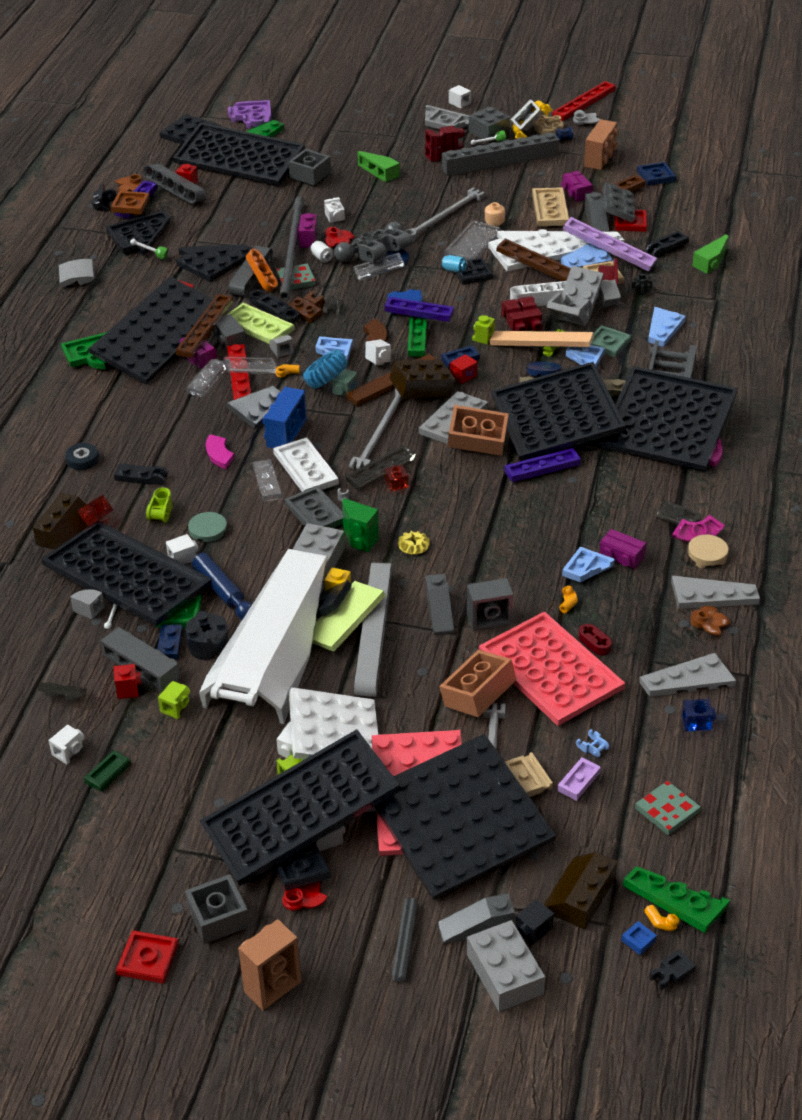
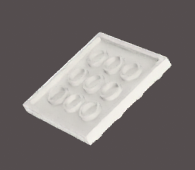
M291 687L289 702L293 758L304 760L358 729L372 748L371 735H378L375 702L373 699Z

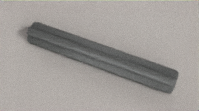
M408 897L404 900L392 971V980L395 982L399 981L402 983L406 978L417 911V900L415 898Z

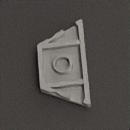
M426 105L425 126L440 129L441 127L451 125L455 128H463L469 125V115Z

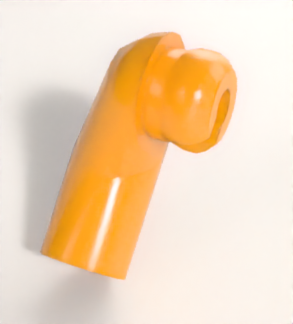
M283 364L276 368L275 373L280 378L289 374H300V365Z
M566 586L562 589L564 602L559 606L562 613H567L578 602L576 592L571 586Z
M649 905L644 910L655 928L673 931L679 924V918L675 914L663 917L654 905Z

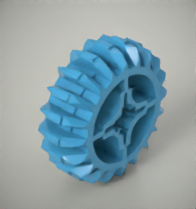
M339 349L332 350L310 365L304 372L303 378L312 389L319 388L342 373L348 365V360Z

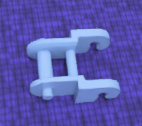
M592 729L588 731V735L594 740L593 743L590 744L584 741L580 743V739L576 741V745L580 750L585 753L589 752L595 757H599L601 755L600 751L603 749H609L608 742L600 737L601 734L595 731L593 733Z

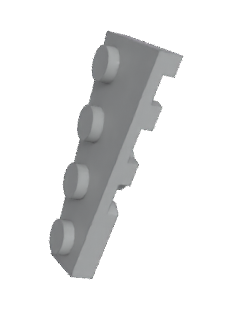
M672 576L671 578L678 609L701 608L703 606L756 605L760 601L756 585L680 576Z
M712 653L640 676L639 683L649 697L676 694L677 690L693 692L697 688L708 687L709 690L718 689L719 685L735 687L736 680L718 656Z

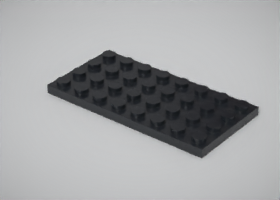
M200 122L174 155L173 161L174 163L190 164L201 169L279 186L289 172V161L305 149V145Z
M169 276L89 348V353L146 385L177 356L176 349L180 345V339L186 337L213 299Z
M100 521L95 522L42 558V565L88 590L102 592L103 598L155 626H158L211 586L212 578Z
M358 729L203 818L200 820V823L240 887L400 792L401 788Z

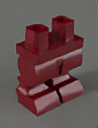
M453 125L441 127L439 134H436L433 130H425V156L430 162H437L439 159H442V153L449 150H461L464 148V143L459 141V138L465 137V131L462 128H455Z
M533 296L518 298V300L502 301L501 316H506L507 324L511 331H542V313L537 308Z

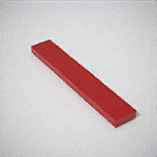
M604 81L553 111L552 117L558 115L564 121L573 116L576 111L585 109L615 91L616 85Z

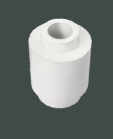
M316 241L312 244L311 251L316 258L323 263L331 260L333 250L321 241Z

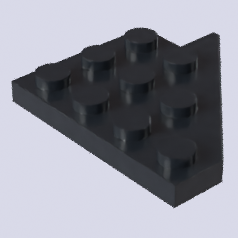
M163 210L106 226V232L123 254L139 250L142 256H145L149 250L138 245H131L130 241L135 239L139 243L152 247L170 224V217Z
M245 244L180 247L178 250L182 257L176 259V264L211 282L242 264L246 260L248 252L253 248Z

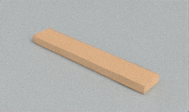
M494 331L490 338V345L590 347L594 339V333Z

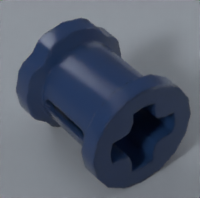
M571 126L567 129H556V136L559 142L564 139L573 140Z

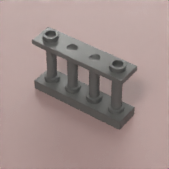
M655 341L654 347L650 348L649 358H651L649 369L654 370L655 367L682 370L681 373L659 372L692 378L697 346L690 345L689 352L685 351V353L658 350L659 341ZM657 357L680 359L684 361L683 363L656 359Z

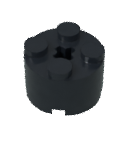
M200 611L186 624L185 632L190 654L200 660H211V657L216 655L219 657L229 641L226 619L216 614Z

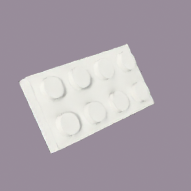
M307 437L273 448L274 455L302 492L315 486L323 490L339 484L338 477Z

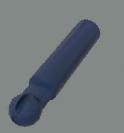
M207 553L198 554L192 561L193 568L212 578L210 587L229 608L236 607L237 617L243 620L252 603L243 601V592Z

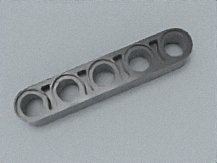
M151 164L144 167L143 172L147 179L185 201L199 203L206 200L207 194L203 188L163 165Z
M255 246L254 249L261 252L269 265L273 257V249ZM247 259L230 281L229 294L247 297L258 281Z

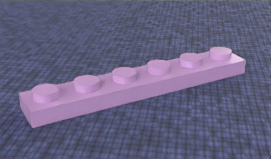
M572 217L569 218L563 227V230L647 271L656 262V257Z

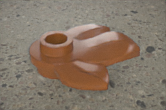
M133 174L129 177L115 180V183L121 185L118 192L134 191L143 179L141 175Z
M703 606L700 610L693 611L690 616L691 624L694 627L705 629L706 632L717 636L721 635L720 627L729 626L731 623L726 615L718 613L717 608L713 606Z

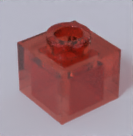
M403 465L384 468L385 481L390 491L409 487L408 474Z

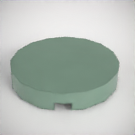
M204 512L195 515L188 524L189 534L197 541L198 539H202V542L216 541L222 538L224 532L227 531L226 519L215 512Z

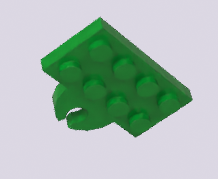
M107 332L61 343V349L70 367L88 364L95 369H105L104 361L90 354L89 348Z

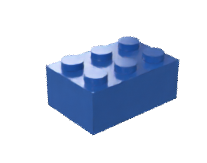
M284 387L281 393H278L274 404H271L270 410L263 417V425H265L264 439H266V446L268 448H275L294 441L307 420L305 390Z

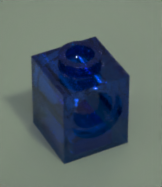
M709 699L683 700L681 716L685 731L712 729V722L716 720L715 708L711 707Z

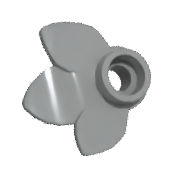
M582 110L576 111L573 117V122L577 125H584L585 123L595 124L600 120L596 118V113L585 114Z

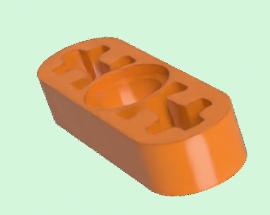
M251 249L246 255V259L263 289L272 292L278 286V281L261 252L257 249Z

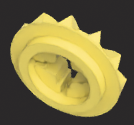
M410 531V533H403V536L399 537L398 546L400 550L407 554H420L428 549L429 538H427L425 533L421 534L419 531L416 533Z

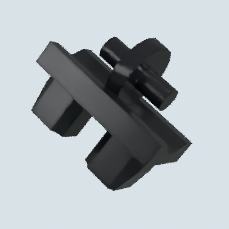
M104 184L99 185V190L93 192L94 199L91 203L94 209L103 208L104 212L108 211L109 204L115 200L117 193L113 189L105 190Z

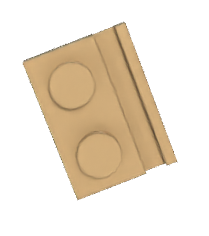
M532 752L529 753V756L524 757L522 755L505 761L529 797L542 793L545 789H552L553 782Z

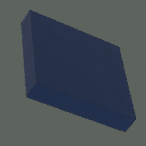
M666 162L637 166V172L642 179L646 180L647 186L676 181V175Z

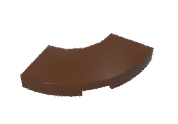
M373 319L364 326V332L369 335L366 342L380 339L385 342L387 341L386 328L380 321Z

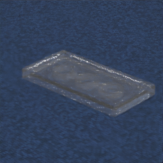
M472 221L444 250V256L464 257L466 262L467 260L476 259L488 247V242L494 241L497 237V231H501V228Z

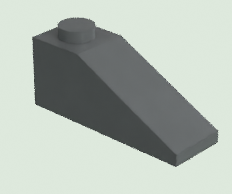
M597 192L585 194V213L590 226L602 232H609L602 194Z
M446 575L425 576V595L434 635L454 633Z
M508 893L484 898L438 922L443 944L467 940V937L510 920L514 923L515 911Z

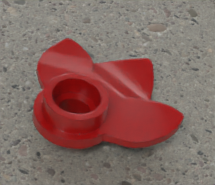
M329 227L325 231V242L330 248L340 242L350 244V240L354 239V235L351 232L339 230L336 227Z
M319 881L285 891L282 903L286 909L292 911L299 910L302 907L315 908L322 905L327 900V896L319 893Z

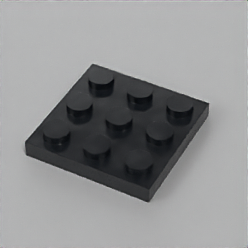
M186 114L162 130L160 138L183 145L200 122L216 126L220 125Z

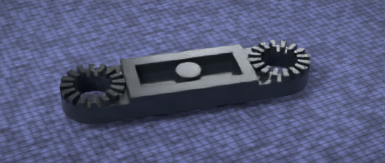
M259 289L249 292V301L275 317L289 323H295L299 320V311L291 308L285 302L270 294H266L262 290L259 291Z

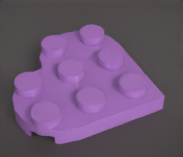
M270 100L237 102L235 106L228 107V115L232 122L243 121L247 128L258 127L271 121Z

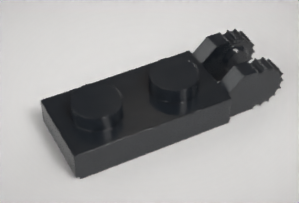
M676 231L651 242L646 246L645 251L649 254L652 252V255L658 258L665 252L689 243V237L680 231Z
M119 463L114 473V480L147 485H162L169 471L161 466L155 468Z

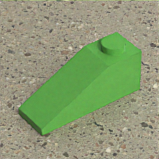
M362 151L357 152L358 166L384 182L400 177V163L394 159Z
M726 234L695 251L692 266L707 274L717 269L727 250L729 235Z

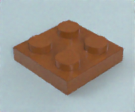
M119 191L111 205V212L134 215L142 214L150 199L149 193Z

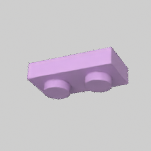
M581 757L558 784L557 791L577 801L600 774L601 767Z

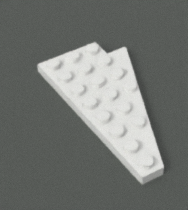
M545 229L538 231H497L498 239L488 242V248L508 272L530 266L496 251L497 246L505 238L554 261L560 260L561 257L589 244V242L566 231H547ZM604 232L624 242L623 237L618 232Z

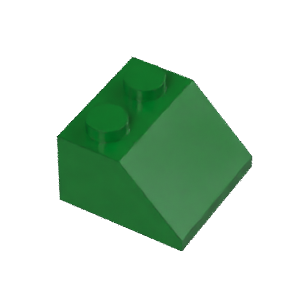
M343 498V530L352 548L368 553L379 540L378 509Z

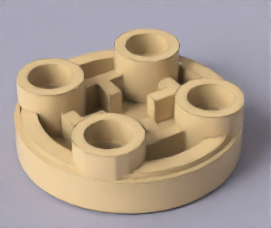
M542 115L535 122L534 129L542 135L546 133H554L556 135V129H563L564 123L558 115L553 117Z
M700 535L694 537L689 542L688 554L699 568L718 564L723 565L726 563L728 556V545L717 536Z

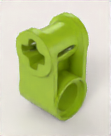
M158 488L155 490L150 504L147 506V521L154 519L162 520L163 523L168 522L173 508L171 492L168 488Z

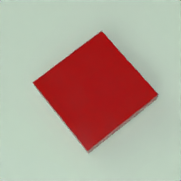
M635 210V219L632 223L615 216V231L647 232V210Z
M132 930L117 966V975L164 984L177 951L179 939Z

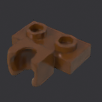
M314 291L309 292L304 296V299L298 296L288 304L291 308L299 311L300 318L309 323L323 314L322 309L325 307L324 297L321 295L315 298Z

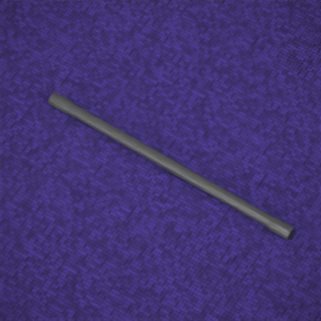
M300 196L296 197L294 201L284 276L280 289V298L282 300H287L290 297V284L301 211L304 199Z

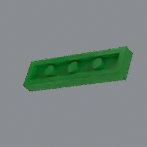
M410 316L408 356H425L427 319Z

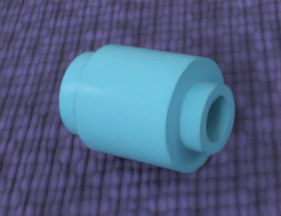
M448 255L444 256L442 260V268L446 271L457 273L458 271L466 270L467 262L464 257Z

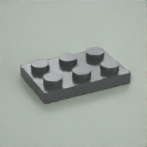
M605 182L603 186L604 211L632 223L635 219L633 193L627 189L623 190L613 183Z
M318 486L284 499L285 506L304 526L309 523L334 528L343 524V512Z

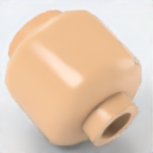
M494 202L485 208V222L489 226L499 227L504 223L505 208L502 205Z

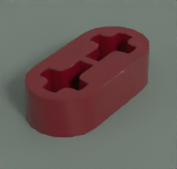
M592 624L580 626L578 638L585 646L600 656L610 653L612 642L607 635Z

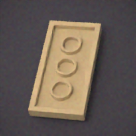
M563 187L532 188L537 226H564L569 220Z

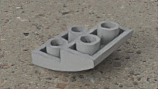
M92 259L72 260L59 265V282L62 287L72 285L76 281L81 286L95 279L94 261Z

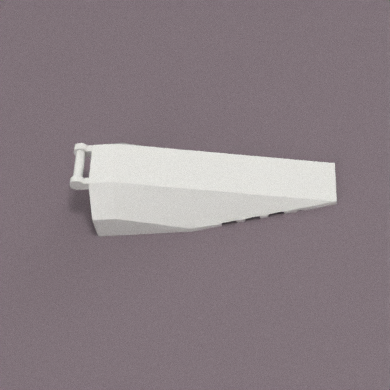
M291 549L287 550L207 674L199 692L203 708L207 709L211 698L219 699V697L245 702L246 705L254 706L259 695L276 709L280 723H285L290 710L291 687L298 688L310 657L327 556ZM223 688L231 689V690H236V691H241V692H247L248 694L240 693V692H235V691H230V690H225V689H223Z

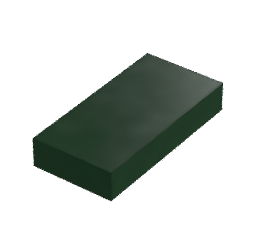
M113 750L84 777V782L102 792L131 765V760Z

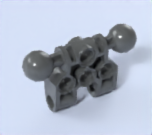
M394 221L388 223L385 230L378 229L373 232L363 233L361 237L354 239L352 244L340 242L334 249V255L340 262H349L353 258L354 253L360 255V260L373 262L385 257L387 251H399L411 246L412 239L407 232H404L403 225Z

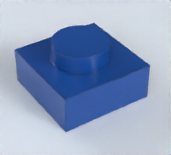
M637 921L622 935L621 941L641 955L656 942L657 935Z

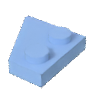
M319 336L315 347L316 353L325 355L332 350L339 349L348 360L353 346V339Z
M590 345V347H568L566 356L580 365L594 362L597 368L604 355L605 348Z
M579 547L563 568L562 576L582 582L613 567L615 559Z

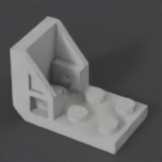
M572 266L563 293L558 292L548 301L547 309L552 317L586 326L596 302L604 274Z

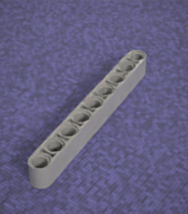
M371 563L368 586L383 590L386 596L363 620L354 684L355 696H377L392 577V563Z

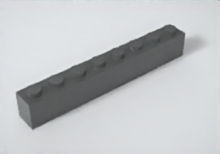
M546 133L544 135L505 140L504 142L490 143L483 146L477 145L476 147L462 148L461 150H449L442 153V170L446 176L559 156V139L554 133Z

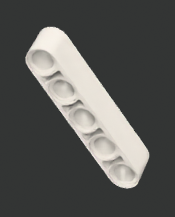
M566 281L514 286L510 289V300L533 296L537 306H546L548 301L558 292L563 293Z

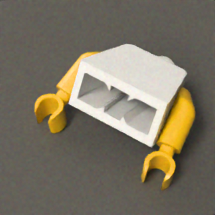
M530 99L511 119L514 122L512 129L516 135L515 138H527V135L522 130L527 131L542 116L541 111L548 116L549 112H553L552 108L539 100L533 102Z

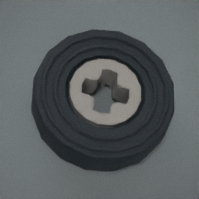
M78 443L67 449L65 458L70 468L85 470L97 464L99 454L94 445Z

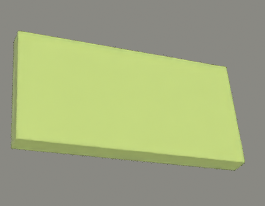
M242 303L226 314H231L246 334L270 344L271 339L288 335L295 330L294 324L245 303Z
M354 581L338 609L325 616H321L316 621L312 643L334 652L386 596L384 591Z

